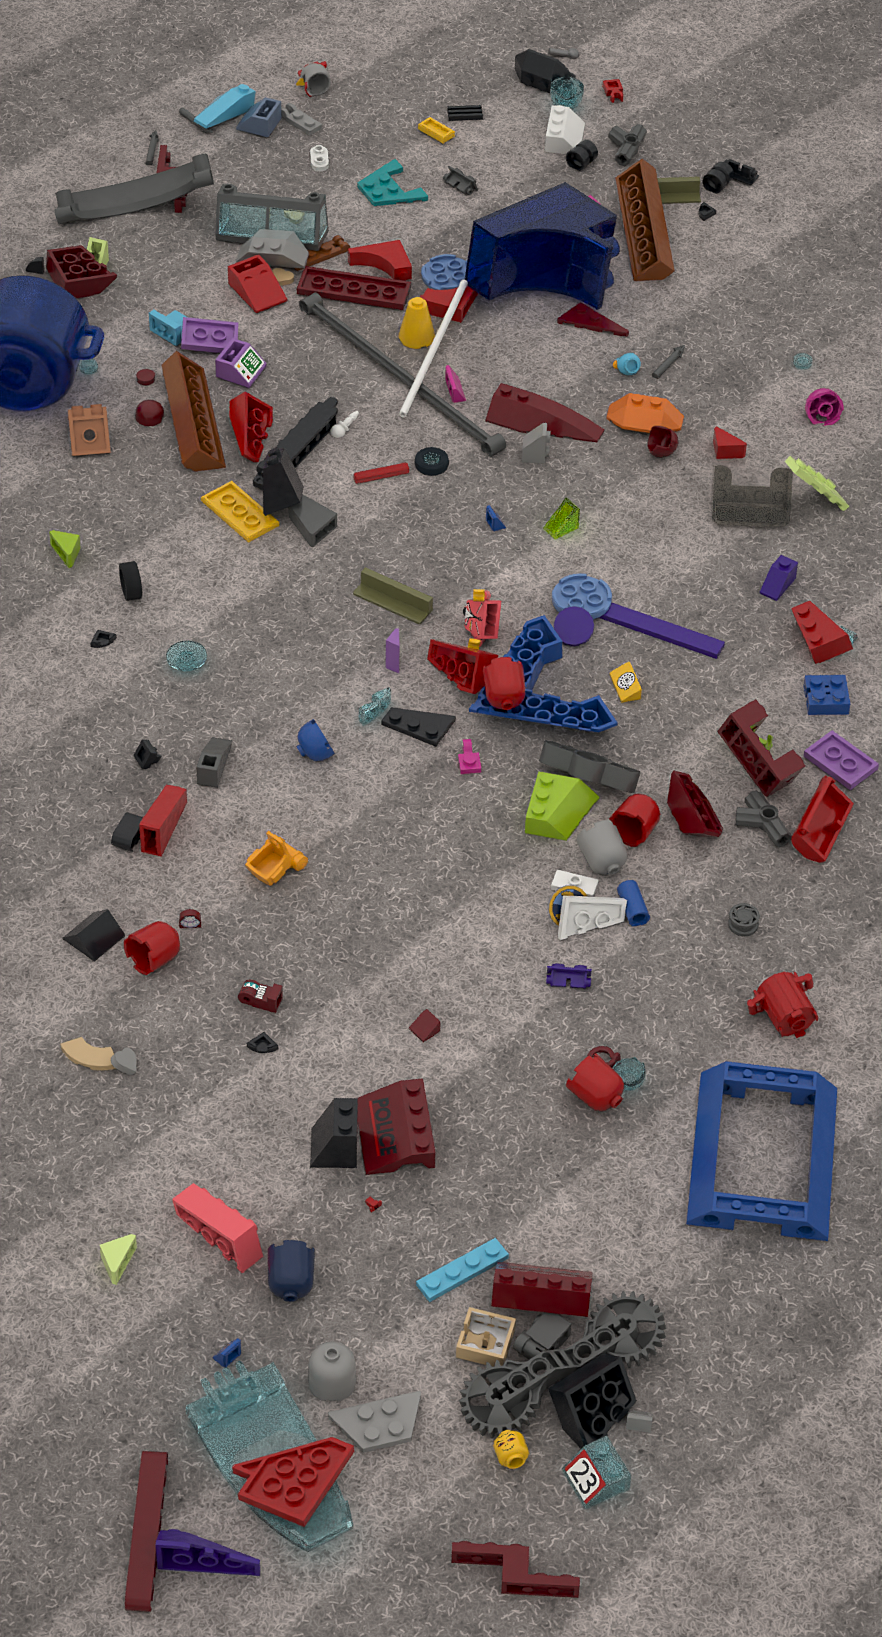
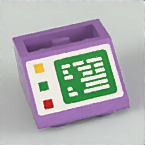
M232 338L215 359L216 377L250 388L266 367V362L250 343Z

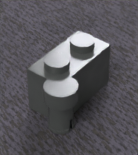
M544 1312L542 1315L539 1314L534 1319L528 1331L524 1330L517 1337L513 1344V1349L528 1360L542 1351L559 1349L570 1337L572 1323L555 1313Z

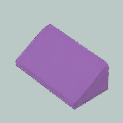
M396 628L386 639V668L399 673L400 643L399 629Z

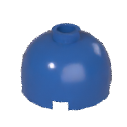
M314 719L300 728L297 736L299 745L296 747L302 757L307 755L310 760L323 761L335 754Z

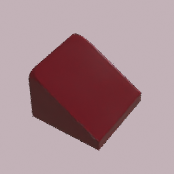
M425 1009L409 1026V1030L424 1043L440 1032L441 1022L428 1009Z

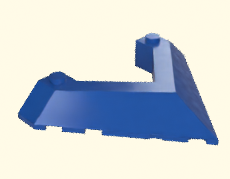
M545 615L526 621L522 632L516 636L510 645V650L503 656L511 657L512 661L517 663L520 661L523 665L525 698L522 703L510 710L497 709L488 702L484 686L478 694L476 702L472 703L469 708V712L574 728L586 732H601L618 725V722L599 695L581 702L572 700L571 703L560 700L558 696L546 693L543 696L533 693L534 685L543 666L563 658L562 640Z

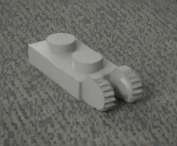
M287 103L285 105L286 108L281 107L282 117L309 136L322 129L320 122L297 109L294 104Z

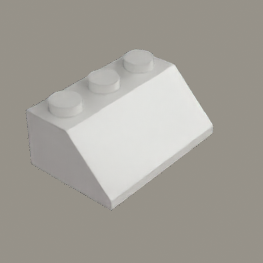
M552 105L546 132L545 152L567 154V152L582 141L585 122L569 107Z

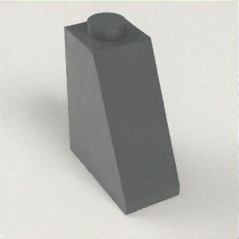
M303 494L300 503L288 507L290 520L311 547L317 545L337 527L336 512Z

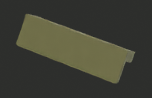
M700 176L657 178L662 204L701 202L699 193Z
M366 567L361 571V584L353 591V595L417 624H421L433 611V597Z

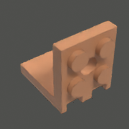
M102 404L90 405V408L72 406L68 410L72 456L111 453L106 407H102ZM87 430H92L95 433V438L91 441L84 438V433Z

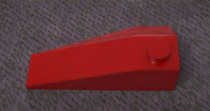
M245 391L229 401V417L241 455L252 462H258L264 448L261 443L262 439H267L268 433L265 432L266 428L271 427L273 423V407Z
M430 639L427 660L439 671H443L450 681H454L458 689L476 694L484 687L483 667L492 664L491 660L498 658L499 655Z

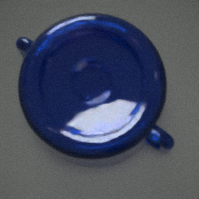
M27 275L10 276L0 279V407L13 411H30L57 403L70 390L80 361L95 358L101 350L104 341L103 330L98 326L89 325L87 315L78 300L63 287L49 280ZM88 336H92L90 347L85 348Z

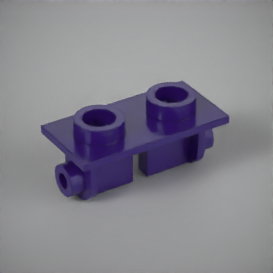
M555 963L552 966H547V973L551 975H547L546 984H550L552 987H566V979L571 980L570 988L586 989V987L591 986V978H587V976L591 977L592 969H587V966L575 965L572 968L565 967L564 964Z

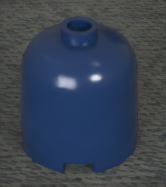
M284 1240L283 1245L275 1247V1244H272L268 1248V1286L275 1296L286 1302H295L307 1296L313 1288L315 1248H307V1243L303 1241Z

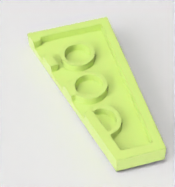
M789 456L784 461L797 476L809 485H812L820 494H824L833 504L836 503L842 511L849 507L834 489L836 485L830 479H826L820 472L817 473L810 465L807 466L799 458L795 460Z

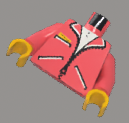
M473 589V600H468L463 609L465 629L470 631L474 638H469L468 647L478 650L486 639H498L501 601L489 600L491 594L485 589Z

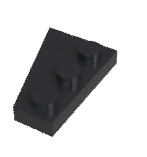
M391 707L381 720V725L436 747L456 721V716Z

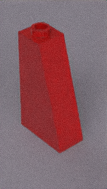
M168 784L163 788L139 824L141 852L162 857L187 804V789Z

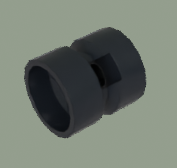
M582 140L576 147L567 152V164L577 171L583 170L597 158V147L590 140Z
M717 162L703 177L702 183L704 188L715 194L720 193L734 177L733 169L725 162Z

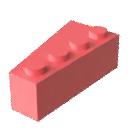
M193 1183L172 1199L176 1214L197 1233L201 1231L202 1236L211 1246L217 1244L218 1248L223 1252L222 1256L228 1261L231 1259L235 1260L238 1265L237 1269L241 1273L263 1257L256 1224L251 1219L247 1220L236 1209H231L225 1205L220 1198L216 1199L210 1195L205 1188H200Z

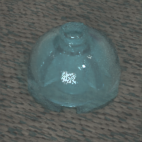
M560 77L551 82L550 97L553 104L572 109L581 103L584 95V85L580 80L570 77V80H564V77Z

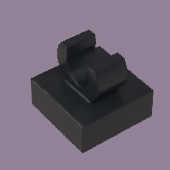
M144 739L141 740L133 755L142 769L150 768L152 763H158L162 757L157 753V748L153 747L149 740Z

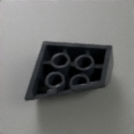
M606 1353L598 1356L548 1388L562 1429L582 1451H586L588 1456L594 1452L589 1447L598 1440L603 1442L608 1436L607 1432L615 1422L619 1423L637 1401L622 1358Z

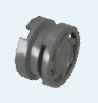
M747 903L734 905L730 910L728 920L731 932L742 937L753 935L759 926V911L756 907Z

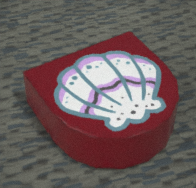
M194 909L182 911L179 915V928H201V914Z

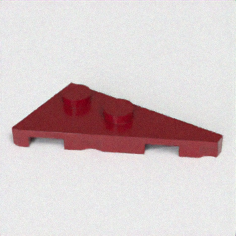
M581 302L557 318V323L562 325L564 322L574 324L577 328H586L587 330L597 332L604 330L614 332L613 335L627 337L629 335V330Z

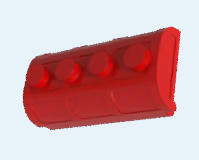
M826 775L821 778L791 838L793 846L806 859L818 863L826 861L854 805L834 784L835 780Z

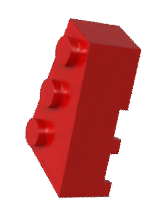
M810 600L791 608L815 664L853 650L848 634Z

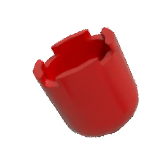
M500 657L491 660L492 664L487 667L484 666L482 670L488 702L493 707L501 710H510L519 706L525 698V679L522 663L520 661L518 663L512 661L511 657Z
M633 794L617 808L609 820L612 821L613 825H616L625 845L637 847L649 837L658 824L661 814L659 806L650 796Z
M162 921L151 923L129 934L128 938L124 939L126 957H131L136 964L133 967L144 975L154 972L174 959L180 950L178 932L168 923Z
M597 1053L594 1054V1058L590 1055L587 1056L574 1069L577 1074L573 1080L568 1078L566 1082L567 1089L595 1111L601 1112L611 1107L616 1108L623 1100L621 1097L624 1091L623 1079Z

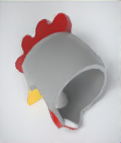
M326 61L307 64L302 70L297 72L300 79L296 85L304 86L305 92L309 97L321 95L330 87L331 79L326 69Z

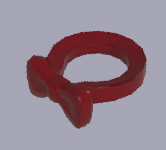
M606 1046L595 1047L587 1055L593 1058L595 1053H607L611 1060L606 1063L612 1069L621 1061L620 1053H614L611 1048Z

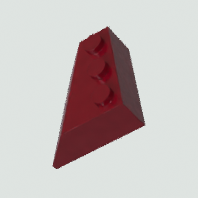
M82 245L47 250L46 269L64 300L100 294L117 278V274L114 272L110 273L107 270V266L97 262L95 256Z

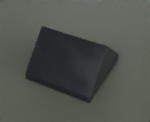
M106 909L93 912L66 934L63 940L95 962L124 938L125 933L110 911Z

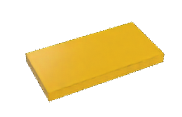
M233 481L201 497V501L248 543L279 526L277 519L271 514L265 516L263 507Z

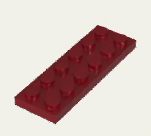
M305 266L297 286V294L309 296L313 293H318L321 298L404 310L411 289V282Z

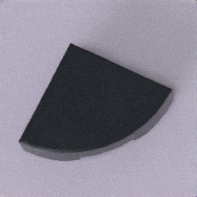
M703 202L699 208V217L705 221L714 216L716 210Z
M36 257L30 261L26 267V272L43 274L45 271L44 257Z
M97 630L90 643V647L101 648L108 646L116 640L117 635Z
M265 1032L246 1043L250 1050L258 1053H270L278 1050V1045Z

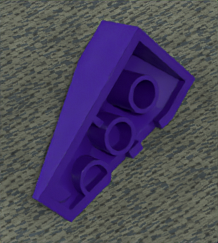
M177 1529L160 1530L156 1539L157 1567L160 1570L260 1576L259 1559L188 1532H182Z

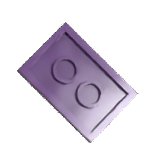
M183 317L181 349L221 353L232 338L238 339L237 322Z
M833 730L804 751L806 759L849 790L877 771L879 767L876 761Z

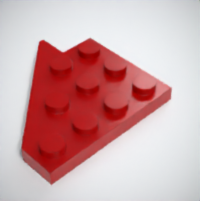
M330 1437L235 1464L232 1467L233 1474L247 1479L238 1493V1499L305 1527L355 1452L354 1445Z

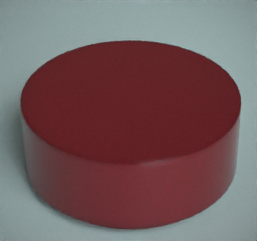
M150 369L138 371L136 374L137 382L143 386L153 384L155 382L154 371Z

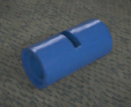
M634 880L622 882L617 887V892L620 898L627 900L625 913L631 926L646 924L650 919V915L638 883Z

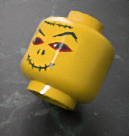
M505 1430L494 1441L493 1447L502 1466L516 1469L521 1467L527 1460L529 1450L524 1436L520 1432Z

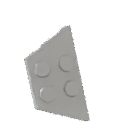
M416 1391L328 1412V1417L331 1422L334 1421L342 1429V1433L355 1442V1445L363 1453L411 1442L421 1400V1392Z

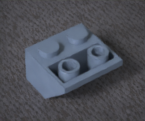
M263 98L248 109L236 126V130L269 137L282 118L281 101Z

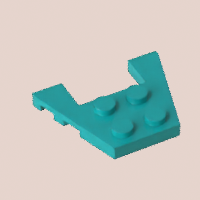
M393 159L357 182L358 189L373 206L393 205L396 202L413 203L416 200L428 201V195L421 187L404 192L391 178V175L403 172L402 165L396 159Z

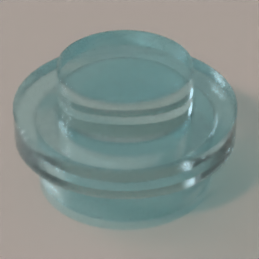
M84 358L79 365V369L84 374H93L98 370V364L93 358Z

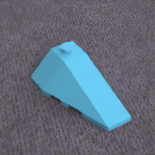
M245 84L232 88L210 103L194 118V122L207 129L244 114L254 105L256 91Z

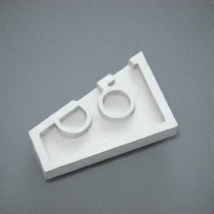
M563 895L558 938L563 940L568 938L567 936L580 935L591 929L603 928L624 922L627 900L624 898Z

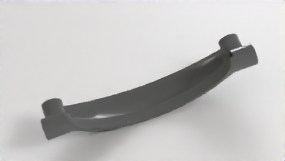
M208 154L193 156V161L119 184L71 193L70 189L58 191L55 193L58 207L55 209L58 224H63L74 220L98 219L132 213L170 202L195 189L213 185L214 180Z

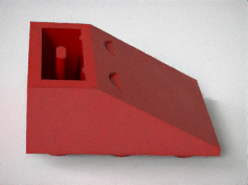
M259 254L227 266L228 284L255 313L288 301L270 266Z

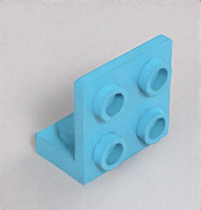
M152 310L149 312L150 331L177 346L181 343L183 317L186 316L176 310L167 316Z

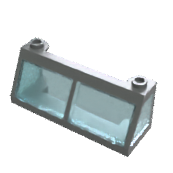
M222 184L217 193L216 240L245 243L259 229L294 231L307 250L319 251L329 232L325 194L313 192L306 196L305 199L240 193L237 192L236 186Z

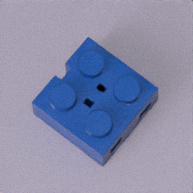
M805 675L803 687L805 698H807L808 715L849 714L851 704L846 675Z

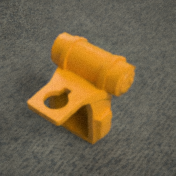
M267 831L268 839L265 845L260 849H256L248 857L245 866L258 880L271 886L279 881L289 868H294L297 871L304 869L308 863V858L301 851L294 849L286 843L283 838Z

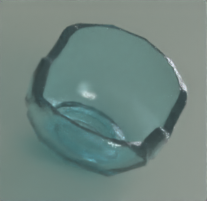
M636 1057L622 1059L616 1062L612 1068L623 1079L624 1090H635L645 1081L646 1069L644 1062L641 1063Z

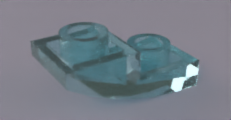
M390 687L372 694V702L359 708V722L363 726L375 720L389 707L391 703Z

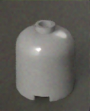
M603 820L595 822V827L588 831L583 829L577 836L576 841L593 872L599 875L616 874L627 861L628 854L616 825H613L612 821Z
M330 1341L318 1345L312 1351L308 1364L310 1391L322 1401H342L349 1397L355 1390L357 1381L353 1352L348 1346L340 1342Z

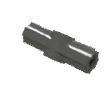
M637 124L633 126L629 133L617 125L612 127L608 138L620 146L615 156V160L619 165L625 166L629 164L633 156L638 153V148L647 133L643 125Z
M757 790L750 792L745 797V803L748 808L737 807L735 825L759 827L767 833L775 846H785L791 841L792 835L778 817V809L770 805L761 792Z

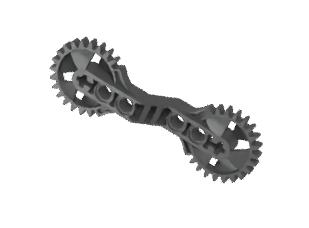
M622 1291L619 1298L615 1293H612L613 1300L609 1301L604 1297V1306L596 1304L598 1312H590L592 1320L586 1321L582 1339L570 1347L542 1351L526 1362L506 1359L503 1366L500 1365L499 1360H496L493 1367H491L489 1362H486L485 1370L478 1366L479 1374L470 1373L472 1381H464L463 1383L467 1389L460 1390L463 1397L459 1399L462 1407L461 1412L465 1416L467 1424L472 1423V1429L474 1431L479 1429L482 1436L489 1431L492 1439L496 1433L500 1434L505 1430L513 1431L516 1428L522 1432L521 1424L524 1423L529 1426L528 1417H536L533 1409H540L541 1397L546 1388L562 1380L603 1353L621 1357L622 1361L626 1362L628 1368L631 1367L632 1361H635L638 1366H640L641 1358L649 1361L648 1354L657 1355L655 1346L662 1347L660 1339L666 1337L663 1331L666 1329L665 1322L663 1321L664 1316L663 1313H659V1306L654 1305L651 1298L645 1301L643 1293L638 1298H636L634 1291L631 1292L629 1297H626L625 1292ZM637 1323H656V1328L650 1332L640 1333ZM605 1340H610V1341H611V1342H610L609 1344H607V1345H602V1344H601V1343H602L603 1341H605ZM586 1353L591 1354V1355H590L589 1357H587V1358H581V1356H582L583 1354H586ZM539 1370H546L541 1375L536 1374ZM485 1378H487V1379L489 1380V1382L491 1383L490 1386H489V1385L487 1384V1382L484 1380ZM525 1383L523 1387L515 1388L518 1384ZM486 1395L489 1406L470 1405L471 1398ZM511 1412V1414L515 1418L514 1421L511 1419L508 1413Z

